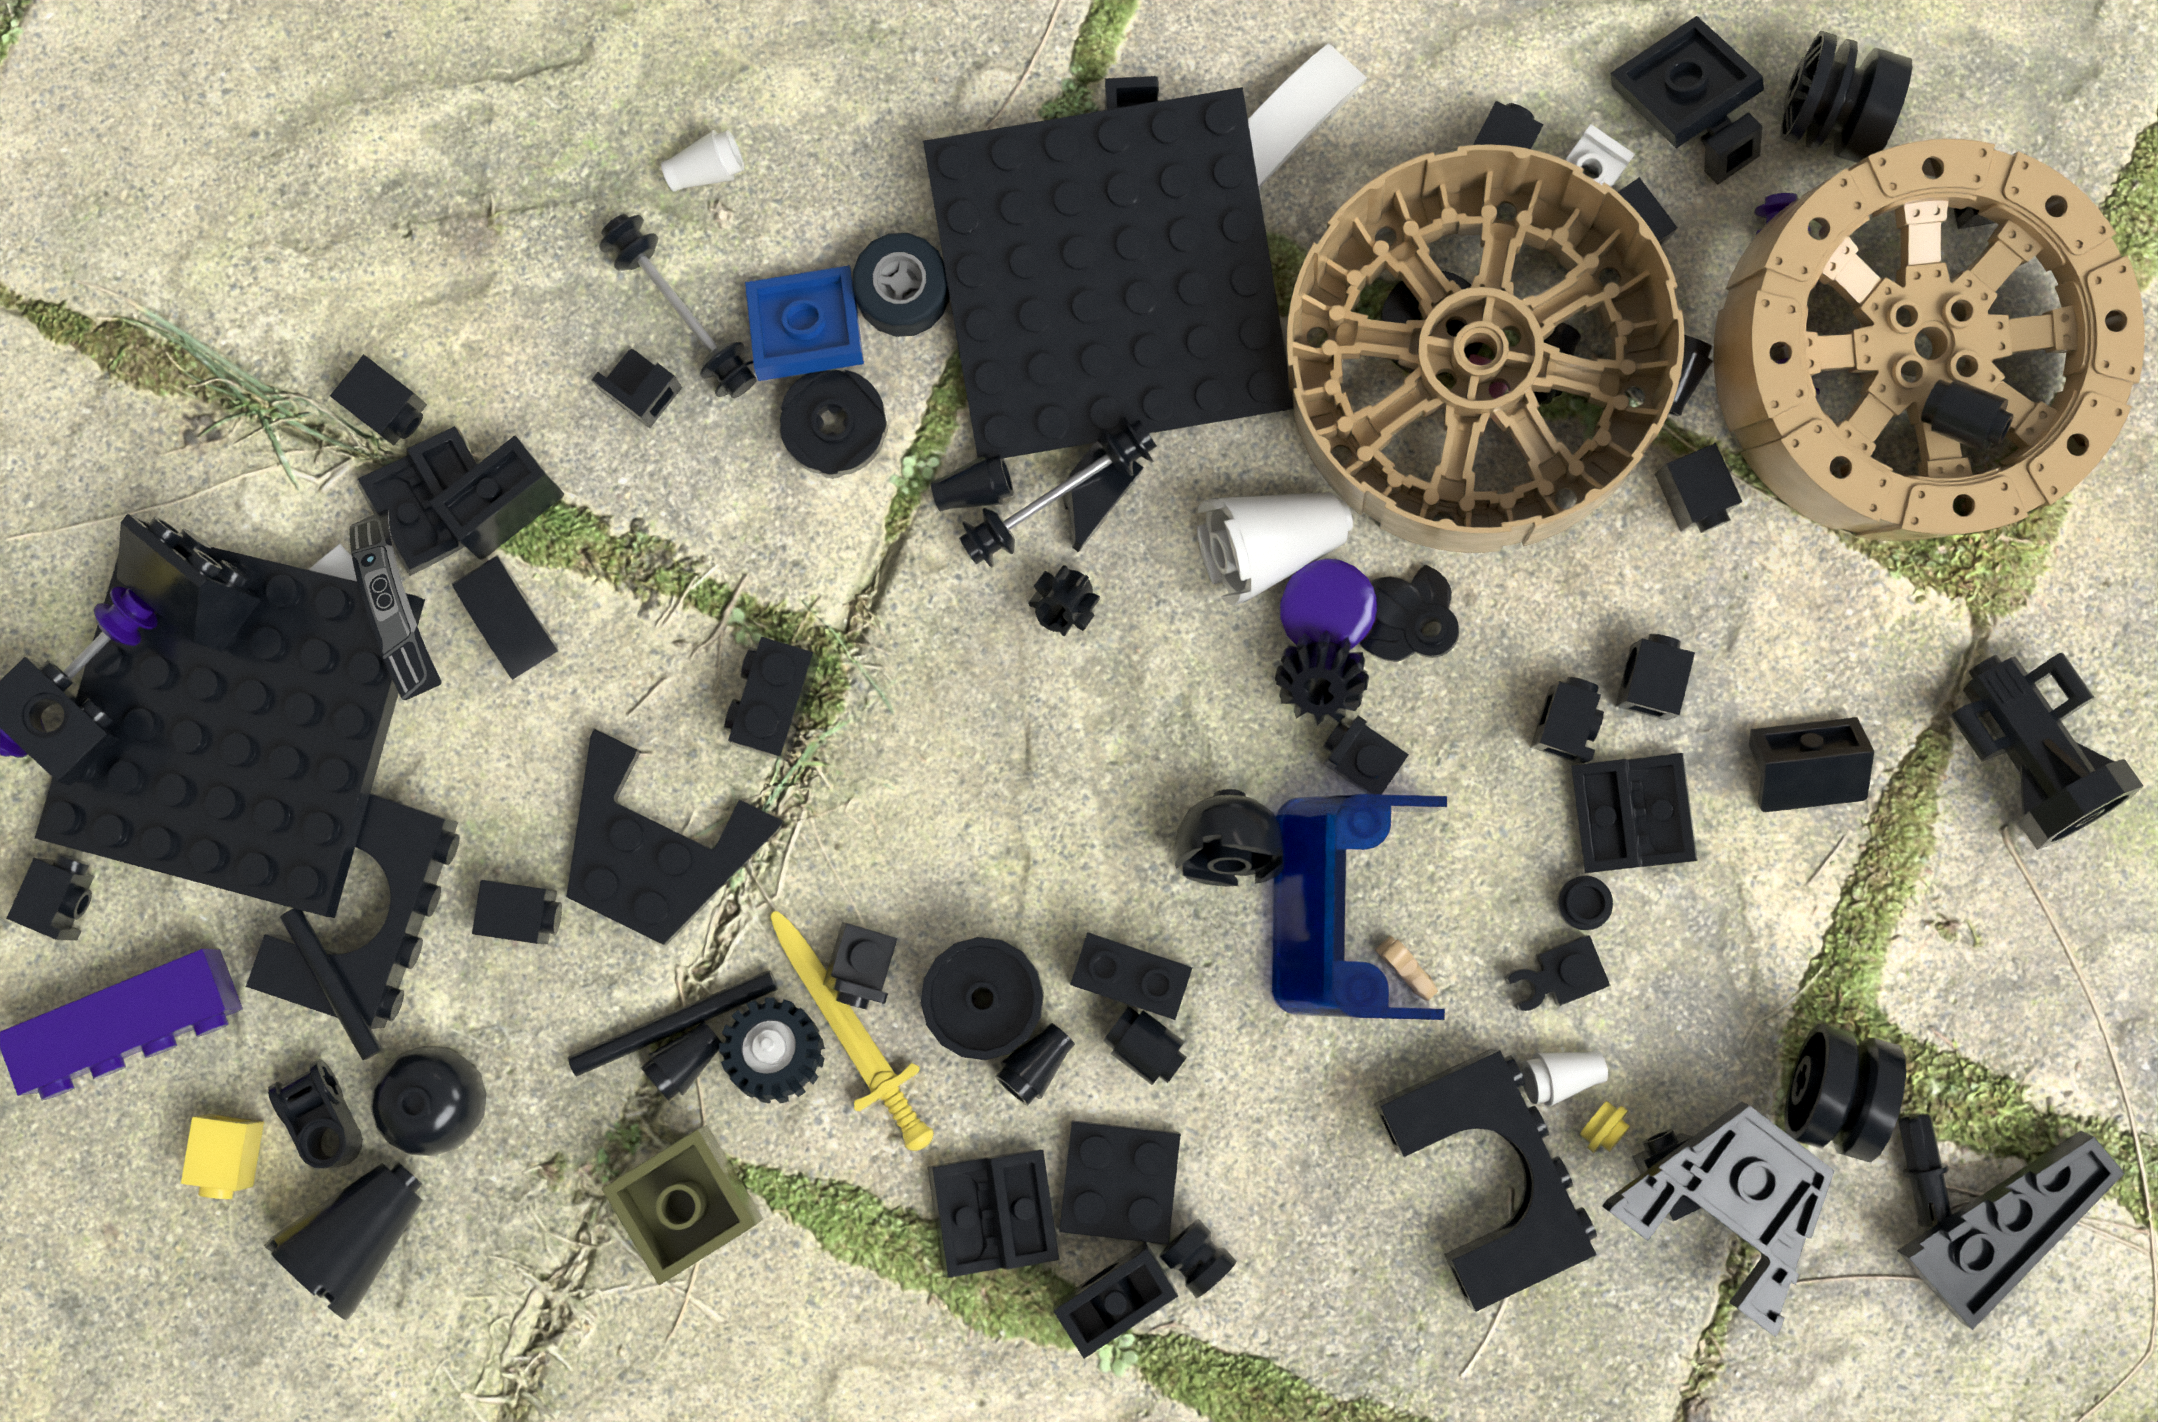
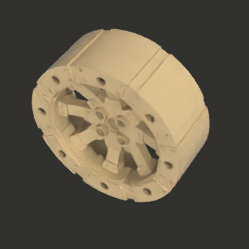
M1966 139L1916 141L1882 150L1864 158L1848 169L1845 168L1790 203L1762 228L1739 259L1725 288L1729 292L1724 308L1718 311L1714 335L1713 363L1718 399L1729 432L1734 431L1743 448V451L1740 453L1759 479L1775 495L1805 517L1833 530L1842 528L1856 532L1855 537L1871 540L1918 541L1990 530L2029 517L2027 512L2037 507L2049 506L2065 496L2098 465L2119 435L2132 407L2127 405L2132 385L2138 384L2140 381L2145 343L2144 314L2139 286L2128 255L2121 256L2112 239L2116 232L2089 197L2062 174L2019 151L2010 155L1994 150L1995 144ZM1925 175L1934 176V179H1930ZM1948 207L1957 209L1972 207L1980 210L1978 215L1999 225L1987 240L1990 244L1966 270L1956 274L1950 280L1946 262L1941 263V223L1946 221ZM1895 210L1897 229H1901V269L1897 270L1896 282L1887 277L1881 279L1856 254L1859 249L1849 237L1856 229L1870 220V214L1874 218ZM1812 219L1822 226L1819 231L1821 240L1812 238L1808 233V225ZM2036 256L2046 272L2052 271L2058 283L2055 286V290L2062 308L2050 310L2039 316L2009 319V315L1988 314V310L1998 296L1995 291L2018 266L2029 262ZM1818 280L1824 285L1829 283L1854 308L1852 313L1860 322L1857 329L1849 331L1845 335L1818 336L1817 332L1806 331L1808 306L1806 305L1810 291L1815 287ZM1899 307L1905 308L1910 312L1911 322L1902 326L1896 320V312ZM1918 332L1925 334L1932 343V354L1929 359L1921 357L1916 351L1915 338ZM1772 345L1778 348L1788 347L1789 358L1784 364H1777L1771 359L1769 352ZM2045 350V353H2066L2062 376L2067 378L2063 391L2057 392L2051 407L2041 401L2034 403L2003 381L2005 376L1992 361L2011 356L2012 353ZM1962 357L1965 358V365L1959 374L1956 370V363ZM1848 369V373L1860 375L1864 383L1859 392L1862 396L1845 419L1834 424L1831 418L1822 411L1815 398L1816 391L1811 376L1821 373V371ZM1901 373L1908 376H1916L1912 383L1907 382L1903 379ZM1941 379L1952 383L1957 379L2008 399L2006 411L2014 414L2006 437L2018 449L2000 461L2002 466L1973 474L1968 457L1962 458L1960 443L1932 432V425L1921 421V414L1926 400L1938 380ZM1904 410L1907 411L1910 424L1915 425L1922 462L1918 463L1919 476H1902L1894 473L1892 468L1871 457L1877 446L1873 442L1892 417L1899 416ZM1835 457H1842L1848 462L1841 466L1840 472L1844 477L1842 479L1834 477L1830 472V463ZM1956 497L1958 499H1965L1964 517L1957 515L1953 510V501Z
M1507 145L1459 146L1457 151L1439 155L1431 152L1389 169L1357 191L1327 222V231L1319 243H1313L1294 287L1287 326L1289 389H1291L1293 394L1294 419L1311 460L1329 486L1358 514L1366 513L1380 522V528L1388 533L1421 546L1461 553L1499 552L1503 546L1522 543L1524 547L1543 541L1569 529L1599 508L1625 481L1644 456V452L1659 434L1677 392L1684 356L1683 310H1678L1674 292L1677 288V283L1659 241L1639 213L1608 184L1604 182L1601 185L1583 174V168L1550 154ZM1508 203L1514 206L1516 217L1510 222L1499 220L1496 216L1499 205ZM1383 228L1391 229L1396 235V241L1390 246L1383 240L1376 242L1375 235L1379 230ZM1452 234L1460 236L1481 235L1480 247H1483L1478 276H1474L1471 288L1462 290L1453 280L1449 282L1429 256L1430 250L1427 244L1441 239L1442 236ZM1524 243L1538 250H1546L1558 258L1560 264L1569 272L1564 276L1562 282L1537 297L1531 295L1520 300L1513 295L1514 282L1510 281L1515 255L1519 254L1521 245ZM1387 269L1396 279L1400 277L1419 301L1418 309L1424 320H1407L1406 324L1370 320L1368 315L1356 313L1354 310L1359 302L1360 293L1365 286H1370ZM1605 269H1613L1618 273L1620 281L1618 285L1610 282L1603 286L1599 280V274ZM1597 308L1605 329H1609L1612 341L1610 345V360L1598 358L1597 361L1560 353V348L1544 343V340L1553 333L1555 326L1581 310L1587 313ZM1452 320H1459L1465 325L1456 337L1449 335L1446 331L1447 323ZM1317 328L1324 330L1328 335V340L1319 348L1311 346L1307 341L1308 333ZM1503 331H1515L1519 336L1520 342L1514 347H1509L1508 340ZM1471 343H1484L1492 349L1494 360L1486 365H1475L1466 358L1464 349ZM1360 355L1399 360V365L1415 369L1403 380V386L1372 407L1370 404L1353 413L1347 393H1342L1340 384L1343 381L1342 359H1360ZM1442 372H1448L1454 376L1456 384L1451 389H1447L1436 376ZM1495 382L1504 383L1508 387L1509 393L1494 399L1489 393V386ZM1631 387L1639 388L1644 393V402L1638 407L1629 406V399L1624 395L1625 391ZM1551 389L1588 397L1587 402L1603 408L1598 423L1593 430L1596 432V435L1592 440L1588 438L1572 455L1561 440L1557 442L1538 411L1539 404L1533 392L1550 393ZM1441 409L1445 410L1443 430L1447 432L1440 466L1436 465L1431 482L1428 483L1411 474L1406 477L1395 470V464L1380 452L1392 441V436L1421 415L1425 418ZM1489 418L1504 433L1506 431L1509 432L1527 461L1525 467L1532 481L1513 487L1509 493L1497 495V490L1474 492L1475 472H1472L1479 437L1483 436ZM1344 446L1350 450L1352 458L1348 464L1341 466L1331 454L1332 450L1336 447ZM1561 489L1571 490L1576 497L1574 506L1569 509L1560 508L1555 502L1556 493ZM1440 513H1446L1453 518L1454 522L1450 519H1441L1436 522L1433 519Z

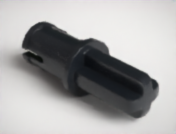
M1924 1113L1910 1114L1901 1117L1898 1122L1907 1168L1903 1170L1904 1178H1910L1918 1216V1226L1932 1227L1934 1215L1931 1203L1934 1204L1937 1223L1952 1215L1944 1173H1947L1949 1169L1947 1164L1941 1163L1931 1116Z

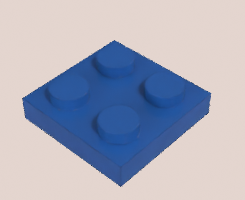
M850 265L745 282L754 370L758 381L864 364L857 303L853 292Z

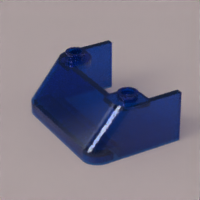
M1354 794L1298 797L1287 801L1278 809L1275 817L1280 824L1283 836L1284 869L1279 876L1272 878L1270 991L1275 1004L1281 1010L1292 1015L1445 1020V1009L1390 1007L1389 986L1384 973L1371 963L1345 961L1346 850H1369L1380 845L1390 832L1391 812L1435 813L1447 808V796Z

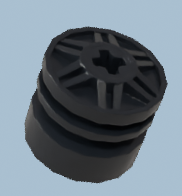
M1820 31L1811 43L1805 57L1797 65L1789 84L1784 102L1785 112L1780 130V139L1797 144L1807 130L1806 147L1817 150L1833 129L1836 130L1834 156L1858 163L1864 158L1884 150L1899 118L1909 88L1913 68L1912 58L1880 48H1873L1860 68H1856L1857 41L1845 39L1835 54L1837 35Z

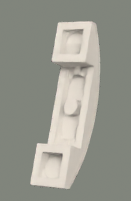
M1329 43L1297 69L1248 119L1259 192L1261 186L1328 116L1332 118L1367 80L1363 73Z

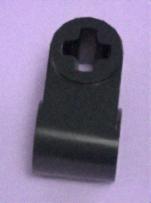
M318 1059L312 1062L309 1071L284 1085L276 1082L268 1087L271 1104L278 1117L285 1124L299 1156L306 1164L313 1168H334L348 1165L358 1157L363 1142L361 1131L343 1098L342 1089L337 1078L323 1060ZM329 1128L338 1134L340 1140L339 1149L331 1158L322 1151L321 1138Z

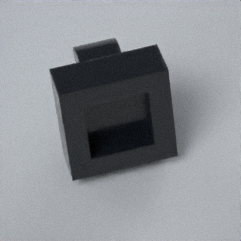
M1749 112L1733 123L1726 115L1706 129L1708 132L1701 136V142L1705 146L1704 172L1717 185L1760 157L1762 125Z

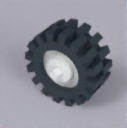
M767 997L764 1004L759 1005L756 1000L747 1003L749 1010L743 1014L737 1010L731 1016L735 1020L732 1027L725 1024L722 1031L726 1040L725 1043H719V1053L724 1057V1061H721L724 1071L744 1094L750 1098L755 1097L760 1102L770 1104L773 1099H776L779 1103L789 1102L788 1096L794 1093L797 1097H800L806 1092L803 1087L808 1082L814 1085L819 1076L815 1073L817 1067L823 1068L825 1058L821 1055V1049H825L824 1041L818 1033L819 1029L801 1007L797 1008L791 1001L783 999V1002L780 1003L774 997Z

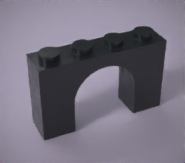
M370 793L355 847L368 853L383 869L390 887L389 912L381 930L366 945L344 954L328 950L326 952L370 1028L377 1029L385 1028L387 1021H393L400 1011L404 999V990L399 989L406 968L412 969L419 958L423 939L418 937L424 917H431L438 905L441 896V886L436 884L443 864L450 865L456 855L460 835L455 833L459 822ZM264 934L245 987L338 1018L292 938L284 935Z
M1496 1049L1485 1051L1374 1103L1397 1154L1402 1157H1406L1460 1131L1485 1129L1494 1131L1502 1136L1513 1147L1520 1159L1524 1173V1190L1521 1202L1513 1216L1500 1228L1444 1254L1467 1305L1475 1312L1597 1255L1590 1240L1597 1237L1593 1223L1583 1207L1574 1208L1566 1189L1573 1187L1569 1172L1559 1156L1551 1159L1542 1140L1549 1136L1545 1121L1535 1105L1527 1108L1518 1089L1525 1085L1523 1075L1512 1055L1504 1058L1501 1050Z

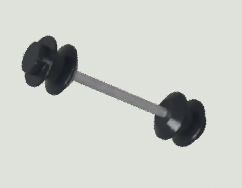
M622 214L612 219L601 232L604 238L601 240L599 248L604 253L615 251L618 254L614 262V268L618 271L634 270L641 266L710 353L704 360L700 376L703 379L716 377L720 382L715 390L717 397L729 394L731 398H737L747 392L756 383L757 377L754 375V362L749 361L745 363L740 357L745 347L742 342H730L717 346L649 260L655 252L658 236L654 233L642 235L639 231L644 223L642 216L634 215L628 217L626 214Z
M1122 417L1124 430L1116 435L1102 430L1101 445L1107 454L1005 521L997 512L984 508L982 509L984 522L974 527L965 521L962 522L967 533L959 537L975 564L977 565L985 560L992 568L994 567L993 554L1003 549L1013 554L1015 538L1010 531L1012 528L1111 463L1114 464L1119 472L1133 476L1132 463L1142 457L1151 463L1154 462L1148 452L1156 448L1157 445L1140 419L1130 425L1126 417Z

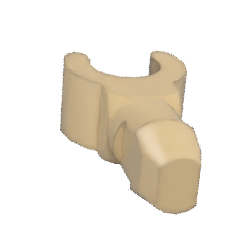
M1390 935L1375 949L1376 953L1407 983L1413 993L1425 1001H1429L1438 992L1431 976L1419 966L1413 955L1398 939L1395 940Z

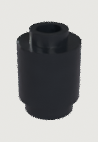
M1940 379L1934 385L1926 400L1921 414V421L1932 425V432L1984 452L1990 443L1998 446L2002 443L2009 431L2014 414L2006 411L2008 406V399L1957 379L1952 383Z
M1130 1006L1103 1040L1113 1049L1111 1055L1151 1085L1155 1083L1158 1077L1168 1083L1187 1058V1056L1179 1051L1185 1042L1146 1011L1143 1010L1139 1014Z

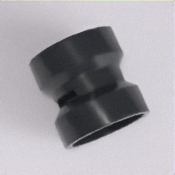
M1200 1219L1185 1228L1159 1254L1160 1258L1170 1269H1178L1184 1275L1185 1286L1195 1298H1199L1214 1287L1237 1262L1226 1248H1217L1211 1241V1231Z

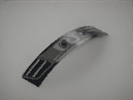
M385 509L350 526V548L359 591L377 645L401 699L408 700L441 685L442 680L428 653L409 605L393 550L389 527V510Z

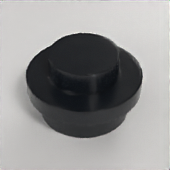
M1579 876L1569 880L1561 888L1557 906L1560 916L1569 926L1578 930H1593L1602 926L1609 919L1613 909V898L1609 888L1601 880L1592 876Z

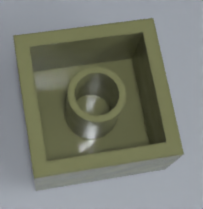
M708 1125L696 1129L602 1188L603 1193L659 1286L763 1220L762 1215Z

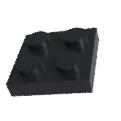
M1695 16L1610 73L1612 87L1676 149L1764 91L1763 76L1698 16Z
M1072 1120L1059 1232L1169 1245L1181 1133Z

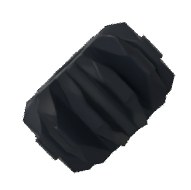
M1327 630L1320 635L1318 642L1304 633L1299 638L1297 647L1288 645L1282 653V663L1277 667L1275 674L1276 685L1281 687L1279 694L1281 704H1295L1294 713L1296 719L1307 712L1314 714L1313 718L1317 726L1324 720L1327 714L1340 723L1345 718L1347 710L1356 711L1362 703V693L1364 690H1367L1369 682L1368 671L1364 670L1365 658L1363 657V652H1349L1351 643L1348 637L1337 644L1330 642L1331 638Z

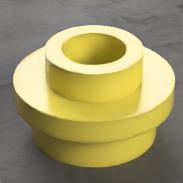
M1606 1101L1580 1133L1590 1143L1587 1148L1595 1153L1602 1145L1610 1152L1630 1128L1623 1121L1628 1110L1622 1105L1617 1109L1610 1102Z

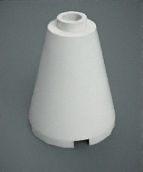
M1331 492L1212 498L1203 501L1198 506L1197 512H1206V524L1197 526V537L1208 576L1213 585L1223 582L1229 594L1223 595L1221 598L1233 606L1250 600L1294 574L1308 563L1318 560L1345 544L1348 538V531H1351L1353 527V519L1347 503L1344 500H1338Z

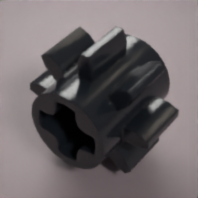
M1063 565L1055 577L1051 573L1044 571L1034 584L1037 592L1028 604L1030 607L1035 608L1039 624L1046 629L1060 632L1062 636H1066L1073 625L1084 631L1095 616L1092 610L1100 600V596L1093 593V587L1087 575L1076 570H1070L1066 565Z

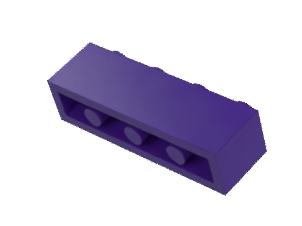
M200 949L0 1031V1050L17 1096L39 1093L43 1101L75 1089L72 1080L90 1072L93 1079H98L126 1068L124 1058L141 1051L145 1058L167 1052L178 1046L175 1037L194 1030L196 1037L218 1031L229 1025L226 1016L243 1010L221 949Z

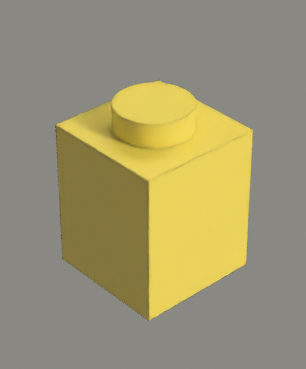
M216 1114L192 1117L181 1184L200 1186L199 1196L215 1199H232L234 1191L253 1187L264 1121Z

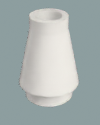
M712 130L672 158L662 161L661 168L668 186L675 192L688 187L733 181L735 179L734 174L744 171V162L731 132L726 130L718 134L715 130Z
M1599 1050L1590 1052L1534 1053L1531 1060L1523 1061L1521 1065V1073L1525 1080L1523 1087L1528 1099L1533 1104L1544 1103L1547 1107L1561 1102L1593 1085L1604 1083L1608 1079L1606 1061Z

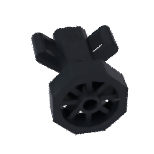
M2063 652L2050 658L2029 674L2016 656L2002 662L1997 655L1982 661L1969 671L1972 680L1967 683L1963 691L1971 703L1959 708L1950 717L1981 762L2007 753L2020 772L2023 818L2018 823L2037 850L2055 844L2092 824L2131 799L2143 787V784L2125 759L2113 761L2075 742L2061 722L2095 698ZM2049 676L2054 678L2068 698L2066 702L2054 710L2036 686ZM1979 717L1983 718L1989 729L1996 737V740H1993V738L1990 736L1982 722L1979 720Z

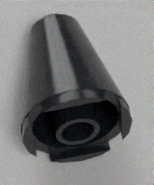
M399 1162L391 1170L381 1163L278 1232L264 1246L272 1252L271 1255L311 1294L314 1296L318 1295L320 1298L325 1297L330 1302L327 1307L343 1320H348L360 1305L423 1201L415 1193L423 1184Z

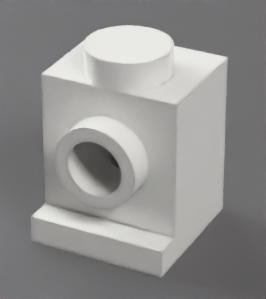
M1590 124L1566 158V161L1585 168L1598 177L1593 180L1601 185L1605 182L1612 188L1635 154Z

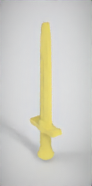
M772 912V924L784 952L870 1089L871 1093L854 1101V1110L861 1112L879 1099L883 1100L885 1107L889 1109V1113H892V1118L894 1121H897L898 1127L902 1129L905 1148L910 1151L924 1149L932 1141L934 1131L917 1118L916 1112H913V1108L908 1104L907 1098H904L903 1092L899 1090L900 1085L919 1073V1066L911 1063L901 1074L897 1075L894 1073L850 1005L835 1001L838 991L823 985L827 971L801 933L780 912Z

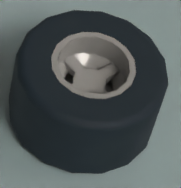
M888 233L871 241L859 254L852 272L853 292L864 318L878 331L895 337L915 336L930 329L944 315L950 298L944 261L940 252L924 238L910 233Z

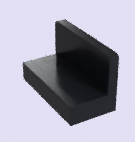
M515 435L429 503L458 541L478 559L482 560L563 498L564 493Z
M1858 717L1750 730L1749 747L1761 772L1758 804L1762 812L1859 802L1868 798L1875 751Z

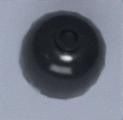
M1236 789L1219 790L1214 793L1213 797L1206 798L1191 807L1184 816L1177 829L1175 840V867L1177 869L1183 865L1184 877L1206 885L1238 886V879L1235 875L1248 876L1255 874V884L1266 882L1279 876L1284 869V842L1280 824L1270 809L1256 799L1246 797L1244 792Z
M422 1046L401 1053L382 1069L372 1088L370 1109L377 1130L390 1145L410 1155L435 1156L459 1148L473 1134L475 1128L480 1125L485 1115L487 1093L481 1073L473 1064L471 1065L465 1057L457 1054V1051L449 1047Z

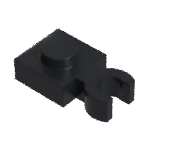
M1584 935L1536 954L1541 970L1534 972L1528 969H1518L1510 972L1504 978L1506 984L1516 983L1523 979L1531 986L1532 992L1530 997L1515 1004L1519 1011H1529L1537 1008L1543 1002L1545 994L1550 992L1556 1006H1561L1611 986L1590 935Z

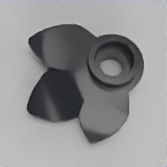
M1424 565L1415 574L1411 583L1391 576L1370 581L1376 595V618L1378 621L1373 624L1366 637L1359 642L1365 651L1385 661L1399 662L1415 653L1428 658L1440 657L1454 648L1459 639L1460 628L1456 616L1449 610L1452 599L1451 587L1447 579L1439 571ZM1428 622H1438L1442 627L1438 635L1426 637L1422 634L1424 625Z

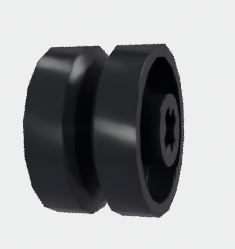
M976 937L954 943L935 958L924 977L921 1006L926 1026L943 1047L964 1058L989 1060L1010 1054L1030 1038L1042 1015L1044 991L1038 970L1024 952L1003 940ZM981 987L988 988L992 992L993 1003L989 1008L979 1009L973 1004L975 1000L973 993L976 989Z
M1818 1023L1809 1032L1801 1046L1792 1070L1784 1111L1786 1134L1799 1143L1821 1149L1832 1141L1838 1154L1870 1163L1881 1155L1891 1138L1904 1097L1907 1071L1906 1058L1902 1047L1870 1037H1866L1857 1045L1851 1031Z

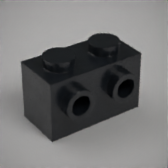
M762 636L757 649L753 647L748 649L740 675L741 678L747 680L741 700H732L724 723V730L730 731L728 739L730 743L736 747L788 762L820 661L814 652Z

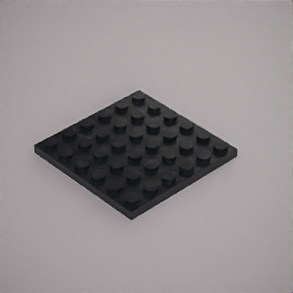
M1243 87L923 141L977 458L985 453L988 454L989 458L1000 454L1003 458L1095 443L1098 439L1101 440L1102 430H1106L1113 435L1124 430L1122 419L1124 416L1130 425L1140 419L1150 434L1294 409L1292 392L1289 389L1287 360Z
M211 547L207 555L218 564L221 560H224L247 575L250 580L246 587L257 595L261 602L222 652L194 643L155 611L154 613L158 621L157 626L153 629L139 627L141 641L138 645H126L111 639L86 664L76 698L82 704L90 698L106 711L114 720L107 728L119 740L71 786L57 782L52 777L34 839L320 916L335 918L399 693L377 645L357 581ZM118 557L104 601L105 604L111 606L114 603L110 592L114 587L129 589L117 579ZM406 593L418 626L425 599ZM98 625L93 641L102 633Z

